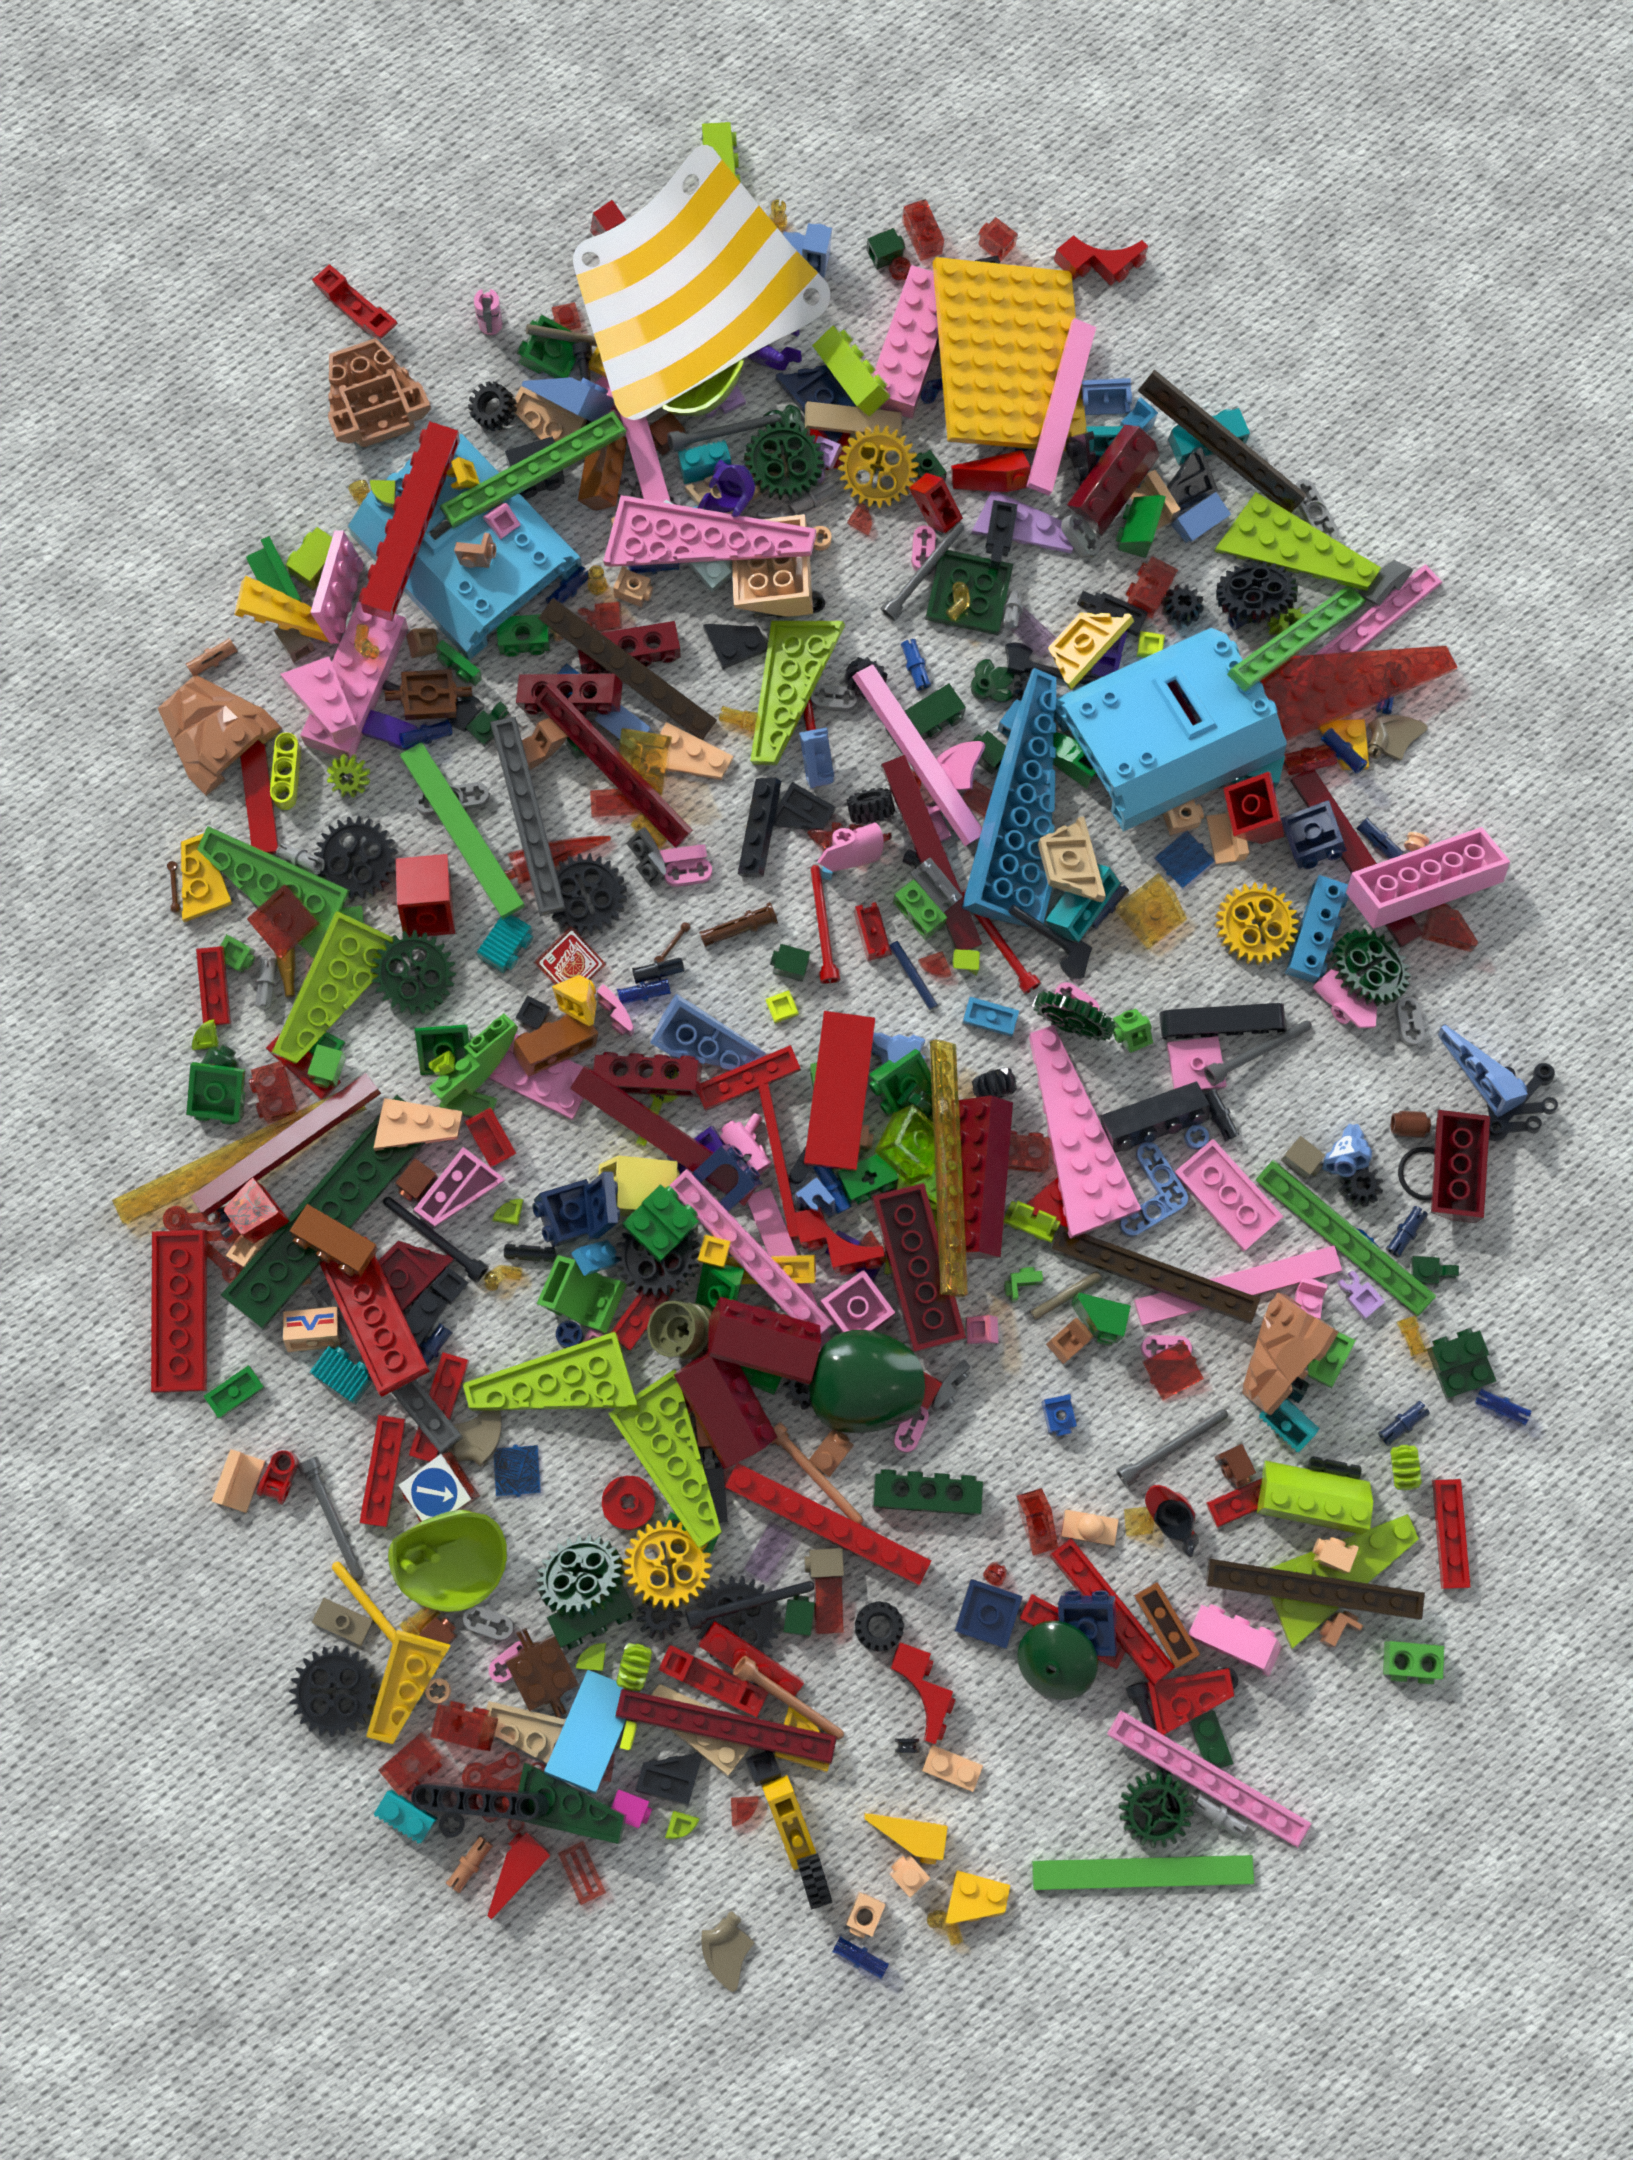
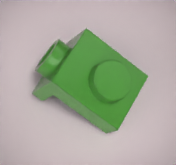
M226 934L220 945L224 947L225 963L238 972H244L245 969L249 970L254 963L255 956L253 954L256 950Z
M1026 1267L1019 1269V1273H1010L1008 1281H1004L1005 1296H1010L1011 1303H1016L1019 1299L1017 1287L1041 1285L1043 1282L1042 1271H1035V1267Z

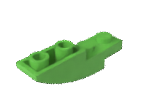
M504 1013L495 1019L486 1029L473 1037L464 1046L469 1054L456 1063L454 1071L440 1076L429 1087L433 1094L444 1105L448 1104L464 1089L471 1095L500 1064L514 1040L518 1026Z

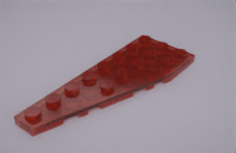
M1447 646L1294 656L1260 682L1264 687V693L1267 698L1272 700L1277 707L1283 735L1286 741L1449 674L1458 667Z

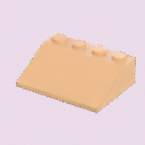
M805 514L762 519L807 527ZM810 556L732 560L734 608L786 617L813 614Z

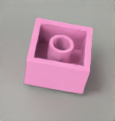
M864 1270L820 1301V1307L834 1322V1326L839 1333L861 1329L875 1331L895 1315V1311Z

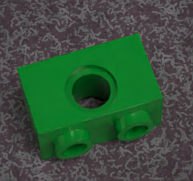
M541 614L510 616L497 627L499 653L507 657H515L519 653L529 652L531 655H542L545 651H550L548 626L538 620ZM520 634L529 635V637L525 640H520L517 638Z

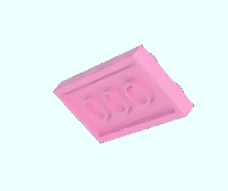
M334 531L311 609L312 616L330 644H340L342 634L346 630L347 616L352 608L353 595L357 591L358 578L363 570L362 558L359 557L353 547V543L348 539L344 531Z
M515 1034L507 1053L488 1079L573 1120L584 1098L572 1091L570 1087L583 1069V1066L567 1059L528 1077L513 1054L514 1041L519 1036Z
M1214 1139L1209 1141L1174 1172L1179 1181L1243 1252L1284 1217Z

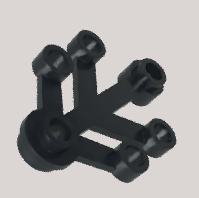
M1540 1063L1534 1068L1533 1078L1526 1085L1528 1095L1525 1101L1498 1118L1487 1104L1488 1116H1490L1489 1140L1501 1141L1507 1137L1508 1133L1527 1131L1529 1133H1537L1540 1131L1542 1121L1539 1117L1530 1116L1526 1121L1509 1122L1515 1115L1536 1113L1551 1115L1556 1112L1558 1102L1553 1097H1547L1543 1102L1526 1103L1541 1085L1546 1086L1553 1081L1555 1070L1550 1064ZM1505 1067L1510 1072H1512L1514 1076L1516 1075L1515 1070L1513 1068ZM1546 1069L1549 1072V1074L1542 1075L1540 1073V1070ZM1552 1103L1554 1108L1548 1109L1545 1107V1104ZM1529 1122H1536L1538 1124V1127H1531L1529 1125ZM1496 1124L1499 1125L1501 1129L1499 1131H1495L1492 1129L1491 1126Z

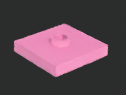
M1218 1036L1167 1042L1174 1089L1196 1081L1202 1091L1215 1088L1220 1089L1227 1086L1226 1079L1215 1086L1211 1085L1204 1074V1068L1212 1063L1223 1064Z

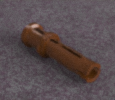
M769 902L766 903V907L755 911L747 910L744 916L700 931L699 934L704 947L749 930L757 932L758 928L771 923L776 925L778 921L772 904Z

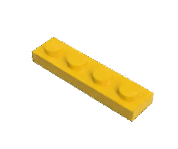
M815 1255L771 1256L795 1283L816 1282ZM727 1257L726 1265L743 1268L734 1257ZM744 1269L741 1284H758Z

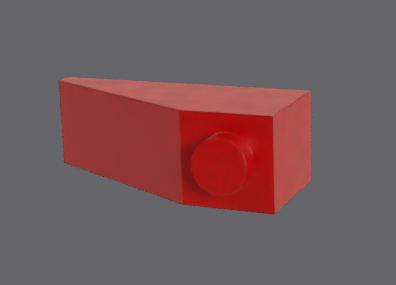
M1022 450L951 465L953 489L1011 492L1029 488L1027 483L1031 468Z
M529 1831L524 1835L518 1832L508 1843L511 1849L506 1854L487 1915L491 1920L552 1855Z

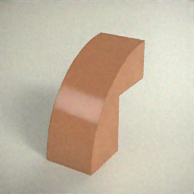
M551 718L538 722L532 736L522 740L529 770L552 756L568 737Z

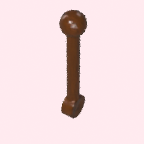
M170 861L167 864L171 876L172 890L170 910L177 913L181 908L177 901L175 873L178 865L176 862Z
M683 922L681 924L680 931L663 953L654 958V961H664V958L684 932L690 930L691 926L689 923Z

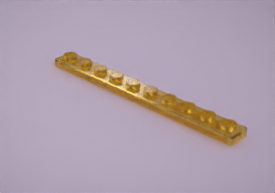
M935 1039L930 1041L940 1290L941 1294L961 1298L968 1295L956 1044Z
M335 1094L113 1199L112 1202L122 1223L127 1225L200 1190ZM365 1105L346 1119L367 1110Z

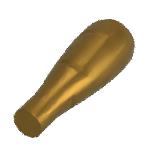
M287 934L278 935L274 940V950L284 985L285 997H294V940Z

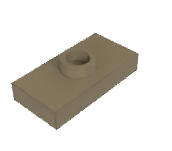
M323 1598L312 1620L313 1624L360 1646L363 1645L374 1622L372 1619L326 1598Z

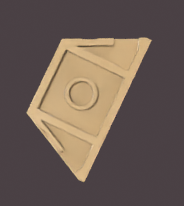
M1079 817L1076 823L1068 827L1064 825L1058 828L1055 833H1049L1041 837L1038 846L1048 885L1098 902H1104L1106 895L1085 817Z

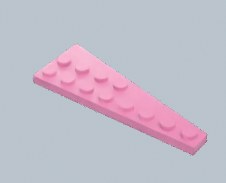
M621 495L603 562L605 566L615 567L811 556L817 533L816 529L745 516L733 517L731 516L732 514Z
M1051 1025L1030 1033L1029 1041L1033 1061L1036 1064L1039 1079L1038 1086L1042 1094L1043 1111L1046 1114L1047 1131L1054 1165H1056L1059 1179L1058 1187L1059 1192L1062 1194L1063 1212L1067 1219L1068 1235L1071 1239L1138 1213L1141 1207L1055 1026Z

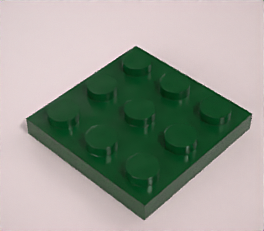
M947 550L937 563L925 620L998 636L1014 564L1001 561L999 569L989 568V558Z

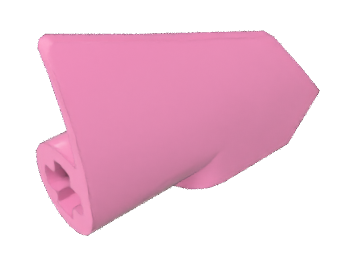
M872 823L853 831L846 828L836 830L832 836V847L824 851L818 863L834 872L879 861L884 842L879 825Z
M1331 969L1313 986V989L1328 1004L1332 1005L1331 1013L1340 1023L1347 1024L1352 1021L1358 1028L1376 1027L1377 1007L1374 1001L1366 1005L1365 998L1362 997L1357 1001L1356 993L1348 995V986L1341 988L1343 980L1335 979V976L1339 973L1338 971Z

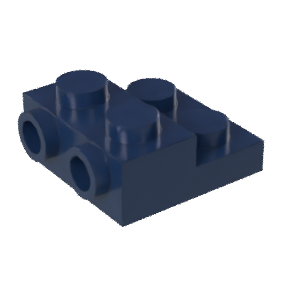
M1329 800L1281 818L1298 869L1302 867L1304 869H1312L1318 865V861L1327 858L1328 860H1337L1342 856L1343 852L1347 851Z
M587 1179L541 1192L534 1198L535 1203L532 1204L533 1213L536 1218L541 1217L544 1225L542 1236L547 1243H551L552 1248L576 1241L579 1237L588 1235L584 1188L589 1184Z
M1076 1590L1065 1592V1596L1061 1595L1058 1601L1059 1621L1068 1623L1082 1631L1093 1644L1097 1656H1116L1115 1596H1108L1107 1591H1095L1092 1593V1596H1081V1592Z

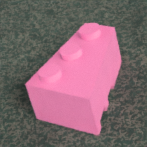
M329 656L280 674L285 686L315 718V721L335 744L360 735Z
M463 1147L414 1208L413 1213L435 1228L503 1183L505 1179Z
M1210 1604L1209 1608L1201 1605L1190 1629V1638L1221 1654L1235 1658L1246 1666L1248 1664L1263 1671L1262 1674L1269 1677L1282 1648L1278 1639L1274 1638L1275 1633L1264 1627H1260L1259 1630L1249 1626L1250 1622L1237 1615L1232 1619L1224 1615L1225 1610L1213 1604Z

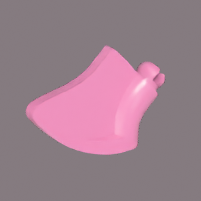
M971 741L961 743L949 748L937 757L936 760L956 790L973 789V773L985 749L983 742Z

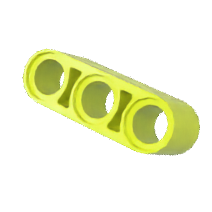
M288 732L278 735L275 740L270 795L276 807L281 810H289L296 804L301 762L300 744L296 736ZM285 745H294L290 751H283ZM283 769H292L288 775H280ZM281 793H290L286 799H278V796Z

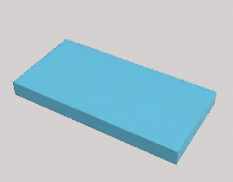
M587 1670L544 1770V1774L596 1795L626 1723L625 1719L615 1717L621 1689H624L617 1686L615 1680Z

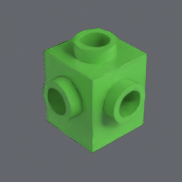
M1136 1008L1125 1011L1113 1018L1114 1025L1116 1026L1113 1036L1118 1044L1122 1043L1130 1053L1153 1044L1151 1023L1146 1015L1142 1016Z

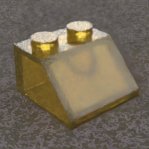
M622 728L619 753L659 795H662L667 781L672 737Z
M1159 873L1121 901L1116 909V913L1147 949H1150L1187 920L1176 893Z

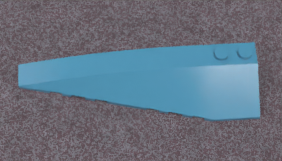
M1036 668L1032 669L999 767L962 909L982 917L1025 927L1029 926L1008 913V910L1015 904L1044 923L1052 887L1048 885L1038 843L1041 837L1054 833L1055 825L1052 824V812L1055 811V770H1053V759L1055 758L1056 747H1053V734L1056 733V723H1054L1056 677Z

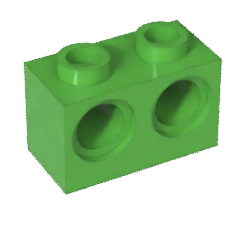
M915 879L894 894L893 904L925 941L945 926L947 916Z
M1395 1641L1384 1642L1383 1675H1391V1681L1407 1682L1408 1677L1418 1678V1683L1434 1684V1679H1443L1444 1646ZM1398 1654L1402 1655L1405 1659V1666L1401 1670L1394 1663L1395 1657ZM1424 1657H1428L1432 1662V1668L1429 1672L1424 1671L1421 1662Z

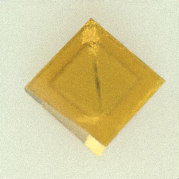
M1147 1507L1124 1509L1126 1536L1153 1534L1154 1520Z

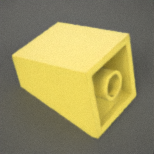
M620 1155L599 1164L598 1176L602 1172H613L614 1181L617 1182L618 1187L616 1205L620 1209V1216L629 1217L660 1184L666 1188L680 1176V1172L677 1169V1161Z

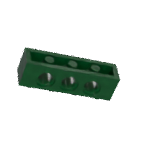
M881 1469L880 1474L876 1473L874 1475L872 1508L978 1516L982 1513L983 1481H977V1476L961 1475V1480L950 1479V1474L934 1473V1478L923 1477V1472L907 1471V1476L896 1475L897 1471L890 1469ZM897 1483L905 1484L908 1488L907 1496H896L893 1490L894 1485ZM923 1485H930L934 1488L935 1495L932 1499L922 1497L920 1489ZM950 1487L960 1489L962 1495L959 1501L949 1499L947 1491Z

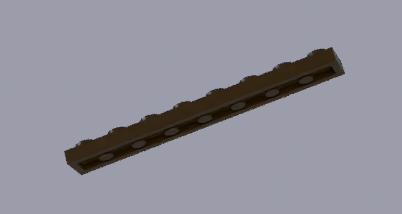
M1155 369L1137 390L1275 504L1292 513L1305 499L1306 493Z
M552 598L538 617L539 621L609 673L616 674L624 684L697 738L703 740L716 723L717 719L556 599Z
M1062 1225L1059 1227L1051 1252L1250 1325L1253 1322L1261 1299L1259 1297L1087 1234H1081L1070 1239L1068 1227Z
M1208 1559L1205 1584L1206 1587L1422 1620L1425 1592L1216 1559Z

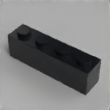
M1196 1081L1100 1115L1101 1125L1114 1153L1130 1150L1133 1146L1145 1142H1152L1167 1134H1175L1189 1126L1204 1123L1206 1120H1209L1210 1104Z

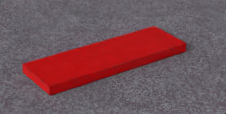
M824 1011L804 1165L856 1172L875 1017Z
M207 1230L152 1231L151 1393L207 1391Z
M376 1255L361 1277L353 1274V1276L345 1274L338 1268L340 1265L332 1260L329 1263L323 1261L320 1264L321 1269L379 1395L383 1397L429 1373L430 1370Z

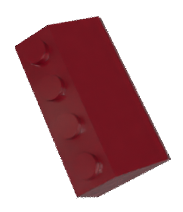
M1124 425L1067 506L1076 514L1081 515L1088 525L1102 536L1160 457L1156 442L1139 426Z
M1437 1110L1431 1213L1447 1220L1477 1223L1484 1218L1490 1116Z
M719 1298L709 1317V1357L810 1385L821 1346L820 1325L744 1304L736 1300Z
M707 1349L674 1374L724 1469L760 1452L778 1438L740 1365L709 1357Z

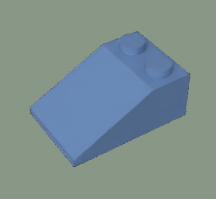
M572 377L523 381L521 385L591 422L608 414L614 403V399L607 395L609 390L585 378H582L581 382Z

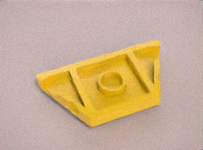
M1080 613L1048 647L1069 689L1072 690L1129 628L1134 622L1132 615L1124 614L1123 618L1111 617L1110 613H1100L1097 615Z

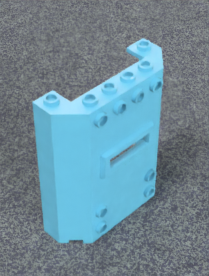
M459 434L460 443L454 459L461 457L473 462L480 483L498 474L499 472L465 436ZM411 459L406 462L404 468L398 473H392L386 479L396 481V497H401L404 490L402 482L405 474H410L412 468L410 466ZM447 476L404 592L470 661L488 646L486 638L488 634L557 577L564 583L582 568L581 557L520 494L502 502L508 504L521 524L502 539L497 537L483 519L485 514L495 508L493 507L454 529L452 527L434 540L429 535V532L446 519L440 510V505L470 489L456 490L452 488L451 484L456 482L457 478ZM371 490L349 523L348 528L351 536L376 562L378 558L376 556L377 547L380 541L384 542L387 535L385 534L386 523L388 519H393L395 511H393L392 507L385 506L380 502ZM484 533H490L497 547L496 556L491 559L490 567L469 568L460 565L454 552L456 542L481 545Z
M1209 628L1056 698L1054 719L1062 732L1070 729L1112 798L1111 813L1123 832L1284 757L1287 741L1283 735L1277 707L1265 695L1262 683L1259 681L1244 692L1227 675L1229 670L1243 659L1239 654L1237 644L1231 641L1226 633ZM1174 680L1178 682L1202 722L1192 725L1167 683Z

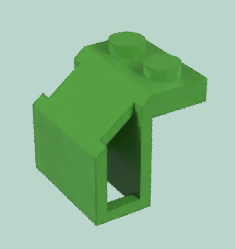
M558 1255L537 1304L556 1315H564L580 1325L606 1333L627 1284L597 1272L584 1276L574 1259Z

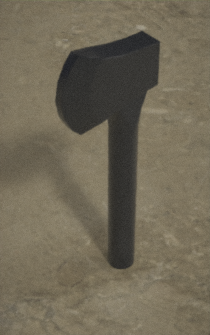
M1017 642L1005 645L1007 673L1021 676L1023 673H1030L1032 669L1036 668L1064 680L1058 668L1029 660L1033 650L1027 645ZM1085 675L1078 683L1086 685L1099 678Z
M386 680L382 689L385 691H399L400 686ZM474 695L472 697H457L456 718H447L450 721V726L466 732V727L484 709V706Z
M1015 904L1009 908L1008 913L1060 946L1067 953L1059 964L1068 977L1073 979L1085 977L1088 959L1092 951L1091 946L1082 940L1078 943L1066 939Z

